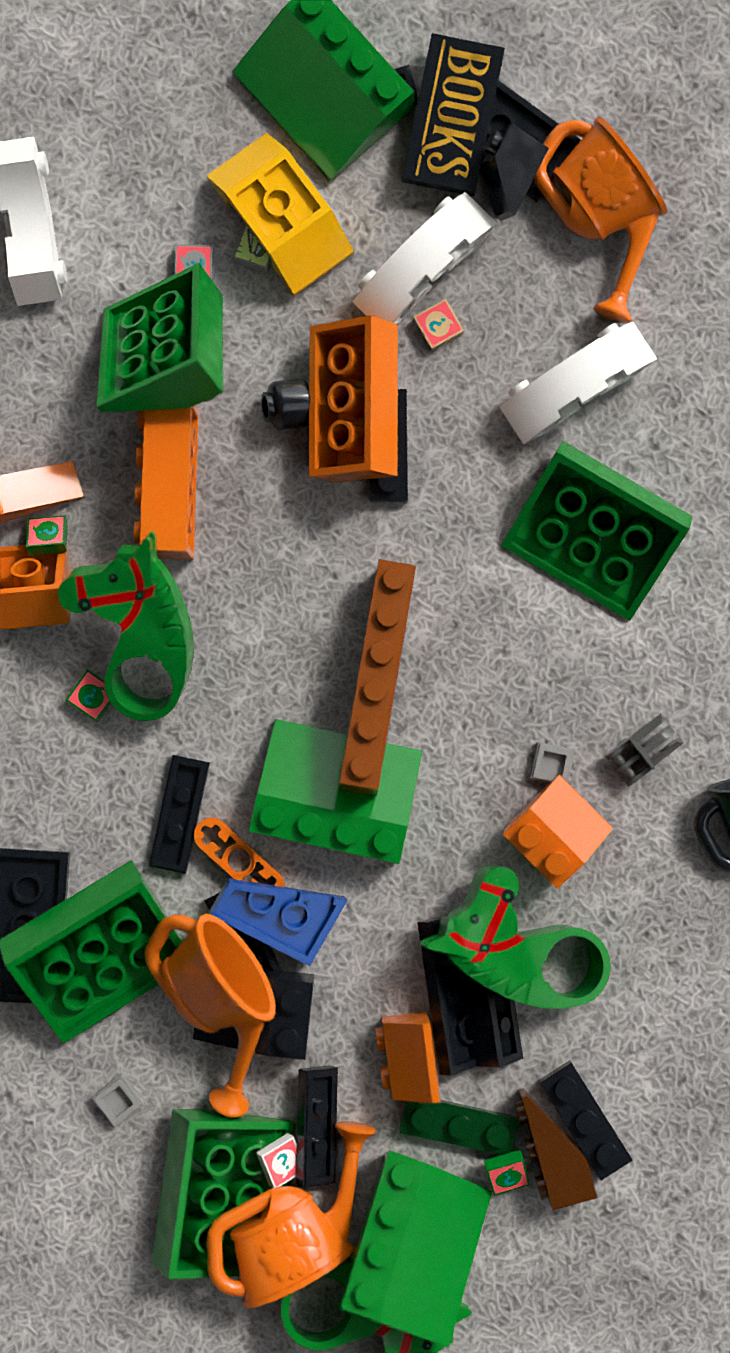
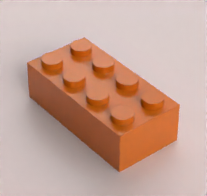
M373 315L310 326L309 477L340 483L397 476L398 325Z
M196 405L184 409L138 411V429L143 430L144 439L143 445L138 444L136 450L137 468L142 470V483H136L135 504L140 506L141 521L134 522V544H139L140 546L147 535L154 531L157 542V557L159 559L194 560L199 411Z

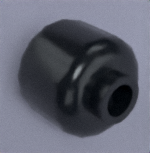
M291 379L270 383L267 392H263L261 396L262 413L265 421L271 422L277 430L309 426L310 394L309 385L303 379Z

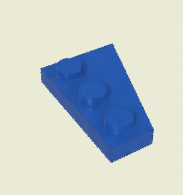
M228 878L209 913L223 920L226 924L310 966L348 900L345 896Z

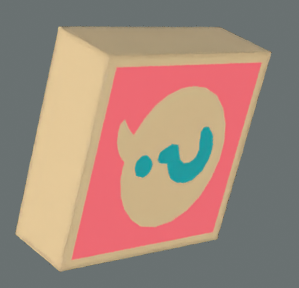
M446 299L413 316V321L431 352L464 333V329Z

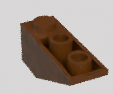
M524 1088L519 1089L521 1101L514 1103L520 1124H528L531 1138L525 1139V1144L531 1163L538 1161L542 1175L535 1177L541 1200L548 1199L552 1210H557L598 1198L588 1161L581 1149Z

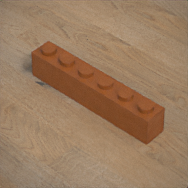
M382 559L378 560L339 790L377 796L416 565Z

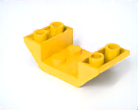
M268 133L259 137L206 175L228 208L233 206L270 256L273 269L293 296H296L354 254V250L330 206L287 148Z

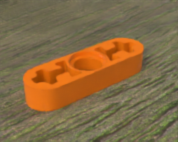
M209 817L197 824L194 830V840L197 846L233 879L245 881L243 877L249 875L256 867L257 862L264 866L263 869L258 871L263 878L268 879L273 876L277 880L274 884L275 886L285 887L282 874L223 820ZM205 825L209 828L215 825L219 826L221 830L218 836L225 843L230 836L236 841V843L225 850L222 858L215 853L222 847L214 841L208 844L203 841L206 834L202 829ZM243 849L248 852L251 862L247 869L237 871L230 866L229 856L233 850ZM253 877L252 880H251V882L260 883V882H259L256 878H254V877Z

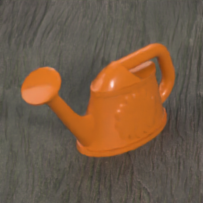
M598 116L593 121V125L581 120H567L557 125L543 142L549 149L533 180L566 227L583 238L604 240L607 238V235L624 228L627 231L629 248L615 290L606 301L593 306V310L605 319L616 323L628 324L632 322V318L627 310L628 293L658 217L668 213L667 207L644 167L606 120ZM577 135L582 137L580 142L563 163L552 171L555 180L569 200V205L549 178L546 168L560 143L568 136Z
M210 914L201 915L197 920L186 915H170L161 920L151 935L144 952L145 963L156 982L175 1007L177 1014L188 1024L210 1034L228 1027L236 1029L239 1044L229 1081L226 1082L225 1086L217 1087L210 1092L209 1104L221 1115L233 1118L241 1117L249 1109V1100L242 1093L243 1082L264 1022L273 1019L275 1015L276 1004L272 988L253 952L243 939L223 920ZM174 930H182L188 935L177 949L162 963L160 951L170 933Z
M352 1121L335 1123L336 1131L343 1137L345 1155L337 1198L328 1212L323 1213L312 1200L313 1197L310 1192H305L292 1186H283L269 1189L225 1212L213 1221L208 1230L206 1241L207 1268L210 1280L217 1290L228 1296L242 1297V1305L245 1308L258 1307L280 1299L310 1284L334 1269L354 1251V1246L348 1241L359 1152H361L364 1142L376 1133V1129L373 1126ZM241 1223L230 1232L231 1240L234 1241L240 1280H232L225 1274L223 1268L222 1237L229 1228Z

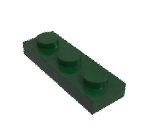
M440 1100L438 1103L405 1101L399 1132L503 1155L513 1152L519 1118L518 1116Z

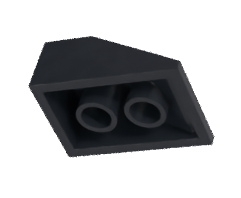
M263 969L274 994L276 1010L273 1019L264 1022L254 1053L271 1057L305 1060L314 974L289 971L275 972L270 969ZM234 1027L219 1029V1031L212 1034L194 1028V1040L238 1049L239 1039Z

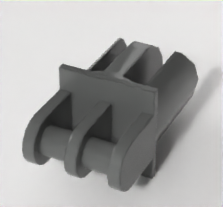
M661 713L631 737L624 739L622 743L605 756L607 760L612 759L616 764V772H622L627 778L625 783L628 787L641 779L649 771L654 770L655 765L684 743L678 737L652 757L648 755L673 735L675 731L670 725L660 730L644 744L640 745L638 743L665 721ZM629 746L634 754L626 760L621 751ZM639 759L644 767L636 773L631 764Z

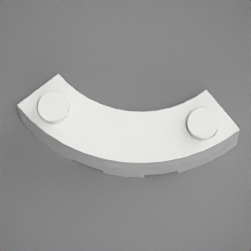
M34 137L0 141V212L5 213V227L8 236L5 237L8 278L17 306L62 300L61 284L67 283L64 261H58L52 213L44 175H49L48 161L45 151L38 152Z
M466 192L454 200L450 196L446 197L436 207L434 215L416 230L377 272L375 270L370 271L360 281L358 287L361 291L353 300V303L366 316L373 315L399 325L432 289L433 286L428 281H435L447 269L449 271L452 270L464 258L473 253L497 223Z
M633 322L620 328L616 323H613L597 335L598 340L571 355L530 384L527 380H524L508 392L511 398L503 403L500 409L523 444L543 436L581 409L578 401L583 405L599 394L602 396L613 388L632 379L657 360Z

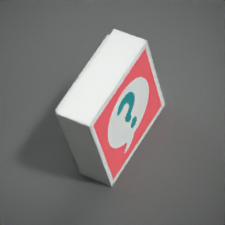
M287 1133L256 1152L270 1187H280L296 1177L297 1144L294 1136Z

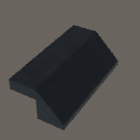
M441 916L417 922L420 942L439 932ZM421 946L440 1075L452 1076L474 1067H502L523 1059L515 1001L485 988L464 975L448 960L443 952Z

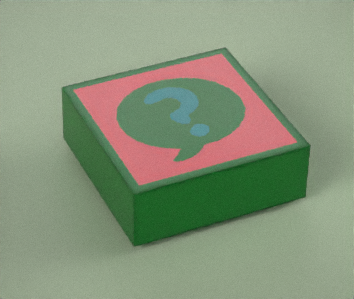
M66 515L28 518L26 548L29 555L67 552L68 523Z
M88 669L66 699L67 702L96 722H99L111 705L105 691L104 680Z
M521 1150L484 1160L494 1196L530 1185Z

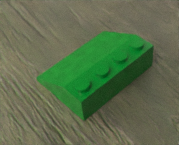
M290 0L232 70V74L330 182L414 108V90L332 0Z
M200 263L104 308L97 408L100 412L191 408L202 402L211 401L217 395L223 393V295Z
M562 440L501 546L630 621L690 530L693 516Z
M275 719L249 832L400 864L422 751L386 743L377 796L339 790L348 735Z
M130 860L0 939V951L6 968L64 1044L159 985L145 963L144 952L156 926L163 918L168 916L134 862ZM176 930L170 933L160 951L162 963L167 957L172 955L182 942Z
M172 1109L151 1264L167 1279L210 1278L207 1268L206 1244L209 1228L213 1221L225 1212L272 1189L268 1184L256 1152L287 1133L293 1136L294 1121L247 1114L233 1118L208 1109ZM241 1223L229 1228L222 1237L223 1268L228 1277L240 1276L234 1241L231 1240L230 1232Z
M390 1150L383 1155L336 1309L449 1348L492 1191L425 1162Z

